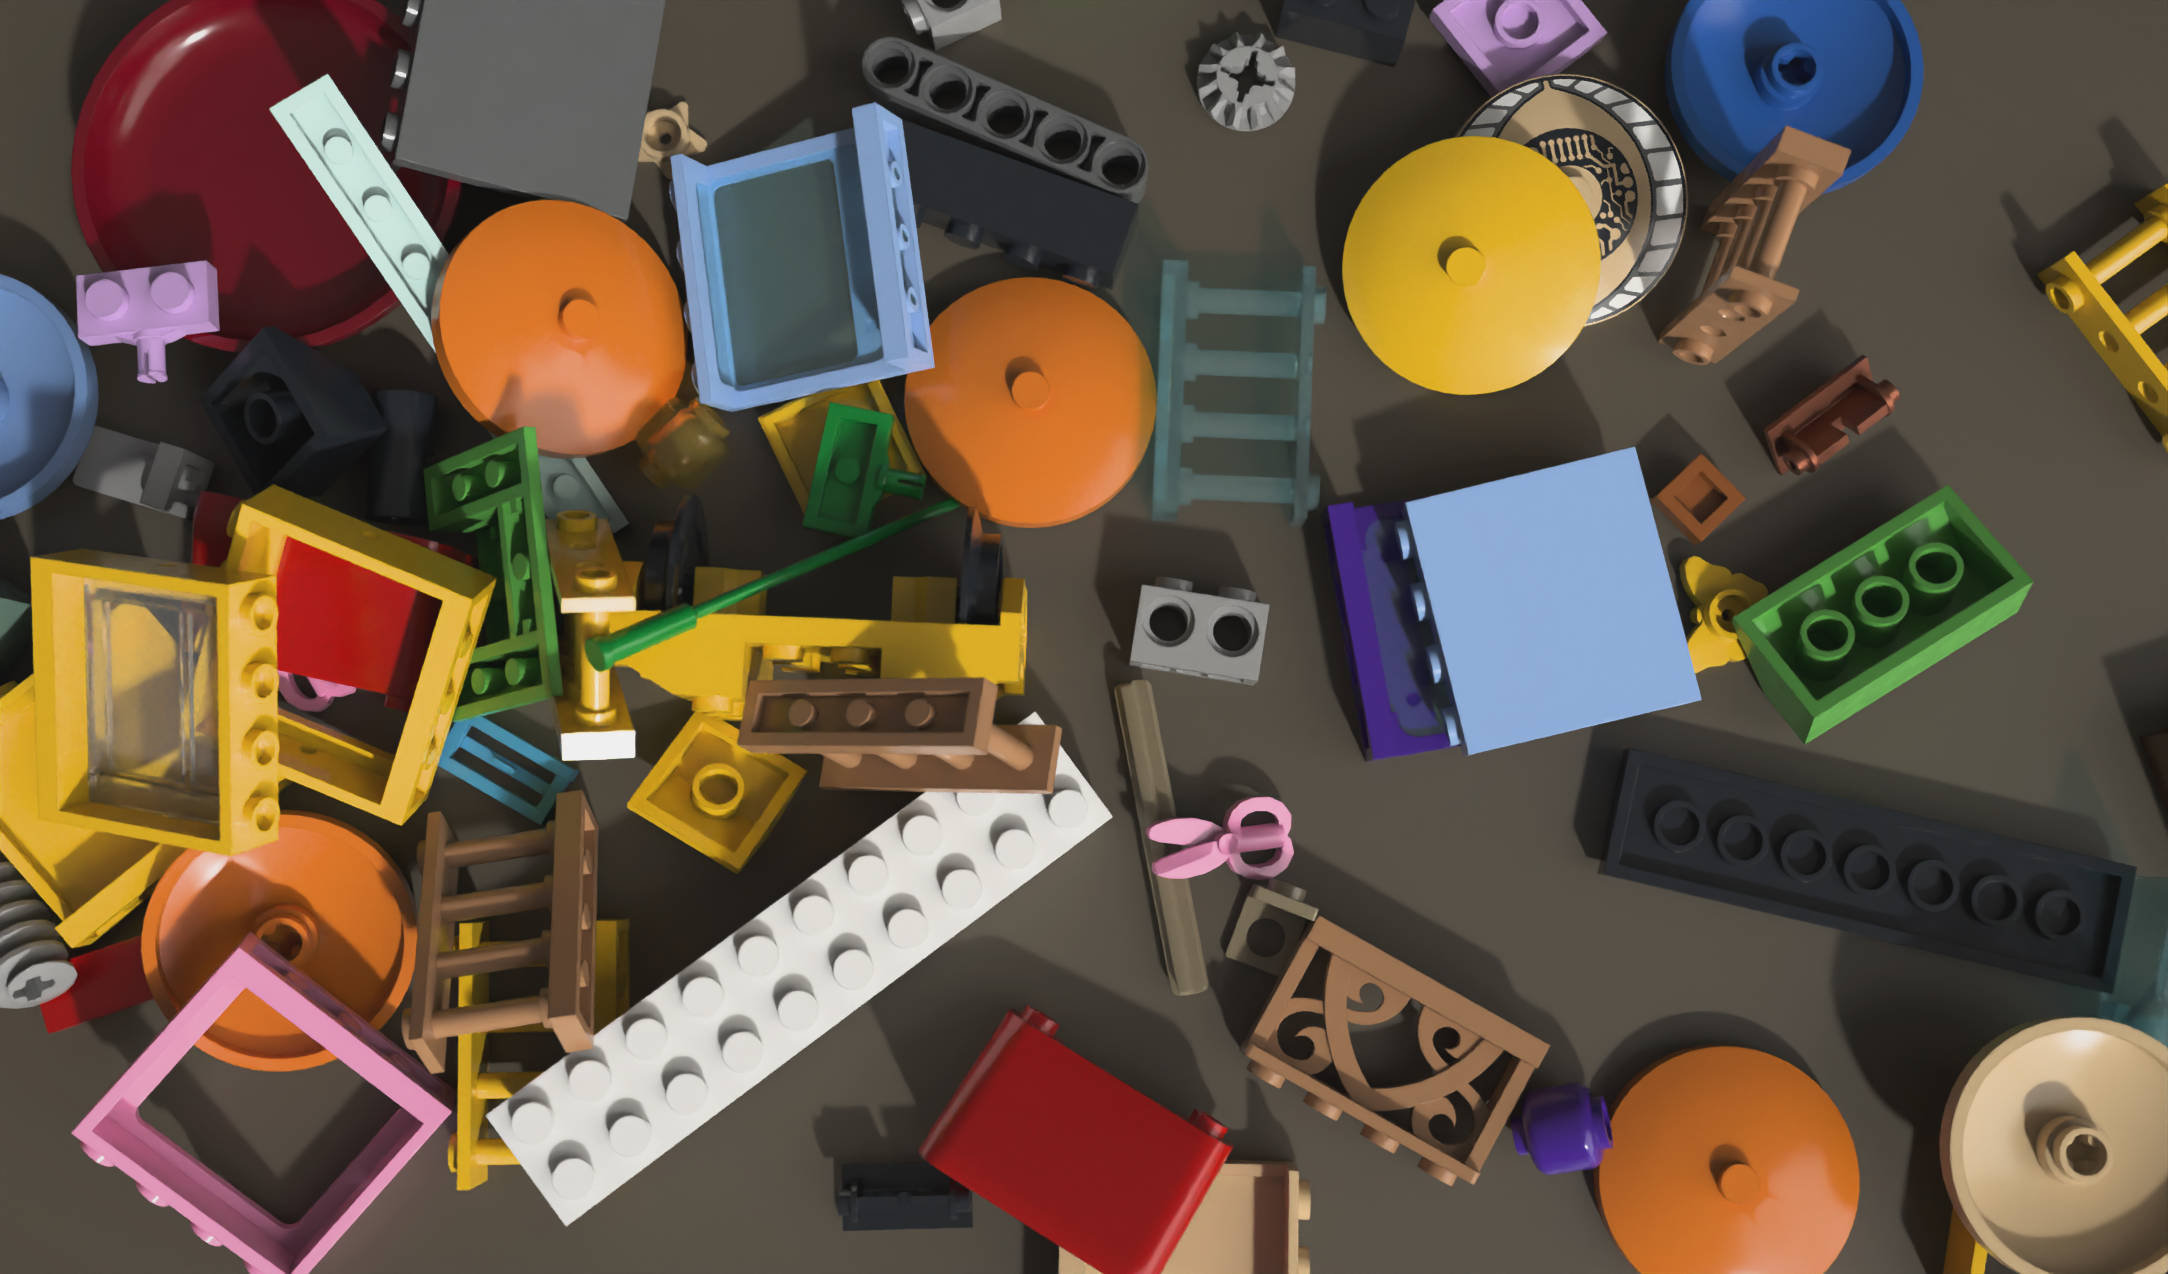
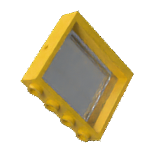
M76 549L30 557L38 819L231 857L279 840L278 755L280 746L278 740L277 706L279 676L277 672L278 606L276 575L90 549Z

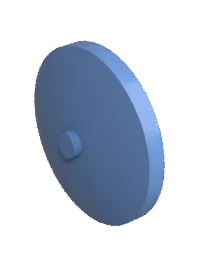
M0 274V520L39 503L56 490L71 474L85 452L93 433L98 410L99 390L97 371L88 344L78 338V326L56 302L40 291L14 278Z

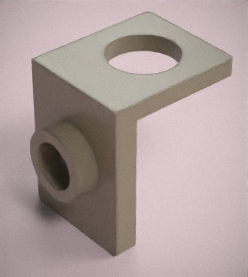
M1270 877L1267 888L1251 884L1225 951V956L1279 977L1299 942L1306 920L1315 921L1319 909L1303 903L1307 893L1306 890ZM1262 918L1276 921L1284 933V942L1281 949L1271 956L1255 954L1247 943L1249 927L1255 921Z

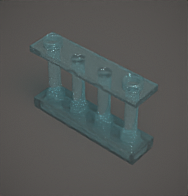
M1163 260L1151 521L1176 522L1179 505H1191V499L1289 503V527H1302L1307 519V511L1318 510L1320 496L1319 473H1309L1314 324L1323 325L1326 314V287L1315 286L1316 266H1303L1297 282V292L1200 288V281H1188L1189 261ZM1199 313L1296 317L1295 354L1197 349V343L1185 342L1186 319H1198ZM1196 375L1294 379L1293 416L1196 412L1195 405H1183L1184 381H1195ZM1194 437L1292 441L1290 478L1192 474V467H1180L1181 443H1193Z

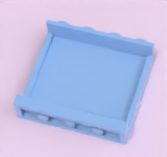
M1635 447L1405 503L1402 509L1403 520L1394 522L1395 535L1402 559L1412 557L1414 559L1419 582L1409 584L1411 599L1417 620L1429 619L1435 644L1425 646L1426 658L1434 684L1445 682L1450 707L1441 708L1442 722L1449 745L1460 744L1463 757L1702 700Z

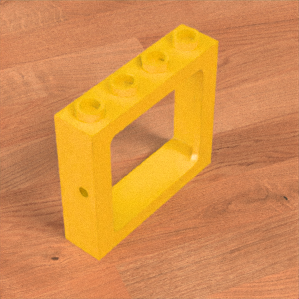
M273 484L252 498L242 500L235 507L227 525V535L233 538L228 558L219 568L277 575L287 536L443 600L396 755L278 707L279 776L402 826L428 798L497 577ZM216 601L213 615L203 626L197 640L196 649L202 653L198 672L189 681L182 697V707L188 710L181 735L219 750Z

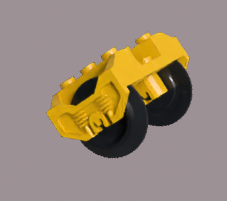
M685 495L679 504L675 520H659L656 523L650 539L647 562L623 561L635 595V611H610V633L682 603L695 606L766 575H763L762 571L709 567L708 536L703 506L698 496ZM969 507L964 536L961 585L958 584L957 578L893 576L891 621L765 616L767 590L704 616L697 620V625L694 629L617 661L613 666L631 667L640 673L641 678L651 680L670 693L692 701V711L703 712V715L715 716V719L730 721H742L749 680H773L774 666L782 667L781 671L820 673L821 662L838 664L839 669H845V674L880 676V679L984 677L998 686L996 700L1005 695L1024 696L1028 590L1024 578L1003 579L1002 534L984 533L978 508Z

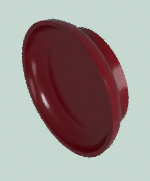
M170 0L145 17L120 41L94 78L82 105L72 147L71 179L76 213L88 248L101 271L112 272L207 260L217 269L220 331L189 334L182 338L224 351L241 353L263 327L275 326L307 346L317 349L358 334L396 309L401 304L400 300L269 108L328 74L378 148L379 134L385 112L396 113L400 90L389 86L394 57L398 48L408 50L411 28L402 25L400 17L376 0ZM379 150L387 161L389 152ZM401 166L395 175L445 248L460 208L464 183Z

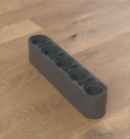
M880 38L871 43L864 52L862 69L869 95L874 102L894 115L924 128L1137 204L1145 195L1149 169L1148 158L1142 146L1134 140L900 38ZM891 66L903 67L908 71L906 77L896 84H885L878 80L880 73ZM944 91H958L965 96L961 105L953 109H942L934 104L937 96ZM1002 115L1015 116L1022 122L1020 128L1011 134H999L990 128L994 119ZM1062 139L1072 141L1079 148L1076 155L1064 160L1052 157L1046 150L1051 143ZM1124 164L1134 170L1136 177L1127 184L1117 185L1108 181L1103 173L1112 165Z

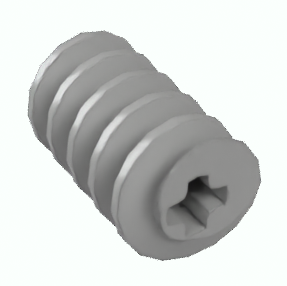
M0 862V1008L20 1009L51 1001L65 993L75 983L78 974L73 964L66 961L69 954L64 943L57 941L60 934L55 930V923L49 921L51 914L46 903L40 901L41 896L11 862Z

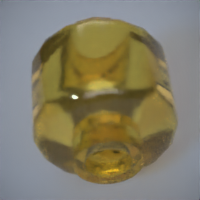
M695 396L690 402L681 397H672L636 434L637 446L644 455L637 461V465L661 489H665L672 483L678 488L687 491L695 490L729 457L730 446L726 437L731 433V429L710 406L701 404L699 397Z

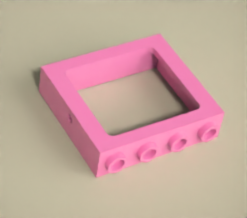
M249 932L87 1111L72 1131V1134L81 1140L82 1149L94 1161L108 1167L115 1165L136 1180L137 1189L150 1202L162 1207L170 1205L188 1218L191 1228L202 1240L213 1246L224 1245L244 1259V1265L250 1274H308L450 1115L457 1091L434 1073L430 1074L428 1069L256 935ZM245 987L401 1106L306 1214L294 1224H285L144 1121L138 1112L139 1105Z

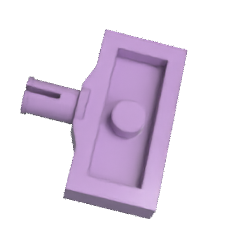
M207 260L76 276L78 338L89 346L121 342L137 346V380L140 382L156 383L157 380L162 383L167 381L166 344L189 334L220 331L217 269Z

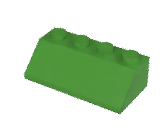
M1946 485L1733 617L1732 624L1764 695L1805 745L2017 613L2034 581L1952 488Z

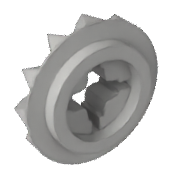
M1235 31L1228 39L1218 44L1213 43L1203 61L1199 64L1197 74L1198 96L1209 116L1224 127L1237 131L1260 130L1275 123L1288 110L1295 93V67L1291 65L1287 58L1283 45L1276 46L1266 40L1262 32L1251 36L1240 35ZM1250 60L1254 61V68L1256 69L1255 78L1263 82L1264 85H1253L1249 90V94H1245L1243 102H1238V81L1229 77L1231 73L1241 74L1244 67L1249 65Z

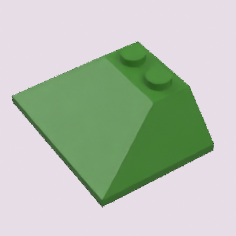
M523 426L423 469L429 532L476 533L479 570L497 577L484 618L487 645L474 650L452 722H462L563 695L535 427Z

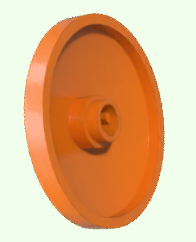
M536 200L510 206L485 219L465 235L448 256L438 276L431 309V328L438 362L445 379L463 407L477 422L497 437L523 426L535 427L538 455L562 459L596 456L619 448L648 431L663 416L678 392L687 362L688 330L682 300L668 269L648 243L623 222L603 211L580 203L563 200Z
M1037 277L1011 278L990 283L965 294L947 307L929 326L935 368L907 374L904 397L905 417L910 440L917 458L932 482L948 498L955 500L967 511L969 507H977L980 518L1001 525L1021 528L1051 527L1082 518L1097 510L1118 494L1133 477L1148 449L1154 428L1157 402L1155 378L1147 352L1138 335L1121 314L1107 302L1083 288L1063 281Z
M280 810L279 840L232 857L187 848L170 865L158 882L145 913L141 937L143 969L155 1002L163 1015L170 1021L249 932H252L379 1031L402 1002L414 973L419 923L418 912L409 884L400 868L390 855L365 833L345 822L326 815L300 810ZM246 987L194 1044L200 1050L232 1065L261 1071L302 1070L338 1059V1057Z
M1729 1044L1698 1045L1673 1052L1648 1065L1625 1085L1610 1106L1608 1114L1612 1128L1613 1148L1605 1149L1601 1163L1593 1168L1595 1197L1599 1213L1610 1238L1622 1256L1638 1273L1823 1274L1837 1258L1846 1243L1857 1212L1860 1181L1858 1158L1853 1139L1840 1111L1827 1093L1803 1071L1774 1055L1748 1047Z

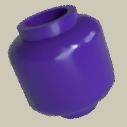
M1575 1082L1533 1089L1523 1098L1522 1115L1511 1117L1512 1135L1518 1155L1530 1154L1535 1167L1545 1175L1593 1169L1601 1163L1604 1150L1613 1148L1612 1128L1605 1100L1602 1095L1593 1096L1582 1083Z

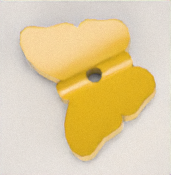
M1697 556L1684 559L1679 567L1680 580L1684 590L1696 605L1690 612V620L1697 625L1686 637L1694 672L1698 673L1709 667L1725 665L1728 661L1737 662L1747 658L1732 624V619L1737 614L1767 597L1768 590L1766 586L1742 573L1731 574L1726 567L1712 565ZM1723 611L1727 614V621H1724L1722 618Z

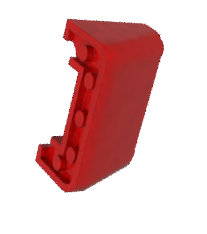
M207 491L199 492L193 515L191 564L220 567L228 558L233 538L227 535V525L235 507L245 499ZM387 531L479 570L477 558L456 548L422 538ZM287 536L276 575L278 606L277 670L386 694L383 707L409 712L443 600ZM189 597L187 650L198 652L196 644L199 634L208 619L212 617L216 600ZM200 653L197 666L200 664L202 653Z
M1028 1004L1022 1013L1014 1008L1009 1009L931 1127L918 1149V1153L927 1162L1102 1274H1162L1234 1147L1233 1143L1224 1138L1229 1128L1198 1108H1194L1190 1117L1179 1112L1174 1113L1064 1045V1041L1055 1035L1060 1024L1040 1010Z

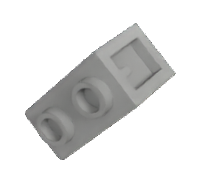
M94 426L88 446L78 462L73 483L88 490L193 521L199 492L206 491L216 462L167 443L160 442L158 445Z

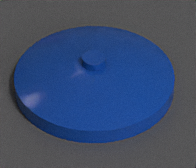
M1689 0L1675 23L1667 45L1664 80L1669 108L1684 140L1707 166L1730 182L1750 164L1786 125L1852 150L1843 175L1822 193L1825 194L1843 188L1863 177L1885 159L1900 143L1918 109L1923 87L1924 64L1918 33L1912 18L1901 0Z

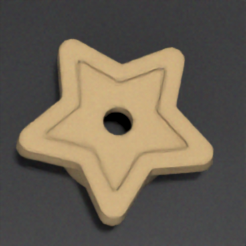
M680 102L669 110L646 111L638 162H655L666 178L672 180L670 156L683 154L688 157L703 152L707 148L706 140L689 129V108L686 102ZM670 135L672 140L669 144L664 145L661 143V137Z

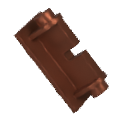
M1861 355L1763 429L1777 473L1781 476L1789 470L1796 475H1800L1804 471L1814 473L1820 468L1821 464L1850 443L1847 434L1842 431L1845 427L1861 435L1883 417H1887L1895 411L1894 403L1900 399L1897 388L1885 379L1878 384L1875 383L1866 356Z

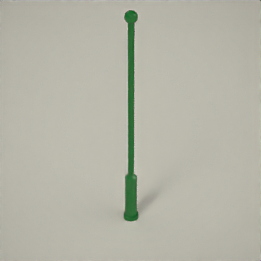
M952 498L945 499L695 606L682 603L606 636L596 635L585 641L584 648L587 659L596 671L603 672L608 670L617 661L694 629L697 625V620L961 506Z

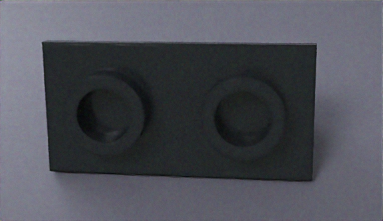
M929 1162L842 1164V1189L838 1190V1214L843 1216V1231L973 1228L972 1190L946 1175Z

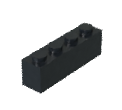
M902 120L916 228H920L923 222L945 230L944 236L960 246L979 249L982 243L1004 251L1002 256L1005 260L1024 269L1037 270L1040 264L1063 273L1061 278L1065 282L1087 291H1096L1098 285L1113 290L1138 223L1139 204Z

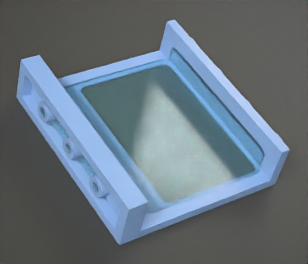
M876 102L852 108L853 128L708 166L683 154L670 156L673 179L669 185L671 202L677 211L680 240L677 243V258L685 275L688 300L684 306V317L687 327L692 333L695 357L691 375L701 404L735 412L935 368L903 122L901 118Z

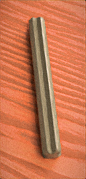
M1149 680L1128 681L1117 685L1114 692L1170 987L1174 995H1192L1207 990L1209 982L1189 878H1165L1155 875L1151 869L1153 862L1182 850L1183 846L1158 842L1149 839L1146 834V826L1155 821L1177 817L1152 685Z

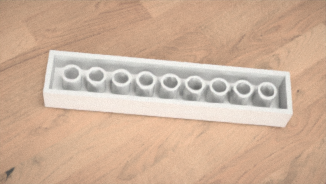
M1035 711L1017 725L1045 724ZM1061 745L1058 754L1053 794L925 792L595 1034L593 1049L571 1052L485 1116L564 1225L568 1226L1113 816Z

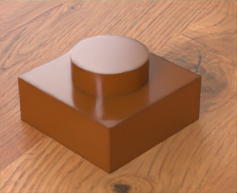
M1700 453L1650 501L1693 545L1702 542L1746 498Z

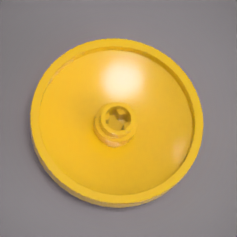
M1461 136L1434 142L1411 152L1388 168L1373 183L1356 209L1348 228L1342 259V280L1347 306L1357 330L1372 352L1394 372L1415 384L1431 390L1459 395L1485 394L1511 388L1529 380L1553 364L1571 346L1587 322L1594 306L1601 274V250L1596 224L1588 204L1571 179L1558 166L1536 151L1513 141L1486 136Z

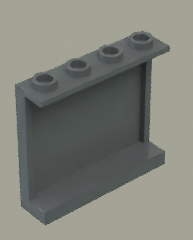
M405 0L401 24L412 27L408 50L398 48L394 57L389 86L400 90L396 113L385 112L379 134L378 149L389 152L387 163L395 174L402 166L532 201L563 200L576 202L603 211L624 223L628 220L666 0Z

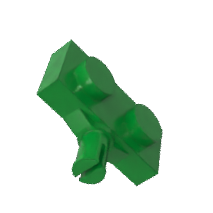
M830 402L802 525L805 530L853 539L870 532L875 508L883 498L884 493L914 498L918 501L922 500L924 494L922 487L925 488L926 474L890 468L888 448L895 420L893 415Z

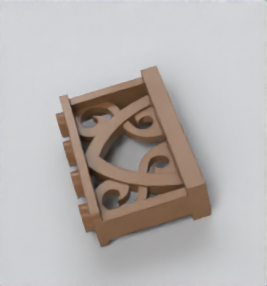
M1317 915L1315 921L1309 920L1299 942L1239 1049L1242 1054L1251 1058L1246 1070L1279 1089L1285 1079H1288L1308 1091L1303 1102L1335 1121H1338L1342 1111L1365 1123L1360 1132L1362 1136L1394 1154L1399 1144L1406 1146L1422 1155L1417 1167L1445 1184L1452 1186L1457 1176L1473 1185L1475 1184L1480 1175L1479 1171L1535 1068H1539L1550 1045ZM1321 947L1330 952L1324 980L1323 1001L1308 997H1292L1317 949ZM1373 983L1381 990L1382 1001L1377 1009L1358 1011L1347 1008V997L1364 1003L1359 996V991L1363 985ZM1412 998L1422 1004L1416 1026L1418 1045L1425 1060L1436 1072L1421 1079L1399 1085L1370 1087L1356 1060L1351 1045L1348 1022L1372 1025L1387 1021L1397 1015ZM1300 1011L1323 1014L1324 1028L1306 1026L1294 1035L1295 1037L1307 1036L1312 1040L1314 1048L1310 1056L1304 1059L1292 1058L1281 1050L1278 1044L1277 1030L1284 1018ZM1442 1027H1451L1458 1034L1457 1044L1452 1048H1444L1447 1053L1457 1059L1449 1065L1439 1056L1432 1041L1435 1032ZM1503 1051H1506L1513 1055L1486 1105L1480 1095L1468 1083L1487 1069ZM1333 1062L1337 1075L1348 1095L1316 1078L1313 1074L1319 1073ZM1457 1090L1466 1099L1471 1108L1473 1127L1470 1134L1464 1140L1455 1144L1441 1143L1430 1133L1428 1128L1429 1121L1434 1115L1444 1114L1448 1116L1452 1126H1455V1109L1452 1103L1444 1096ZM1411 1108L1410 1127L1412 1131L1376 1111Z

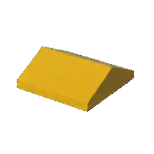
M695 711L627 802V808L738 874L772 833L804 780L807 770L779 753H751L737 746L740 730L723 720L715 719V716L703 715V712Z

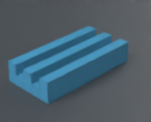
M487 716L455 722L447 735L438 766L541 826H546L547 822L553 817L551 813L556 806V793L565 792L570 781L574 782L579 773L578 769ZM474 726L556 774L552 783L547 782L467 735L470 728ZM458 748L465 749L542 794L543 798L539 805L534 804L454 757Z

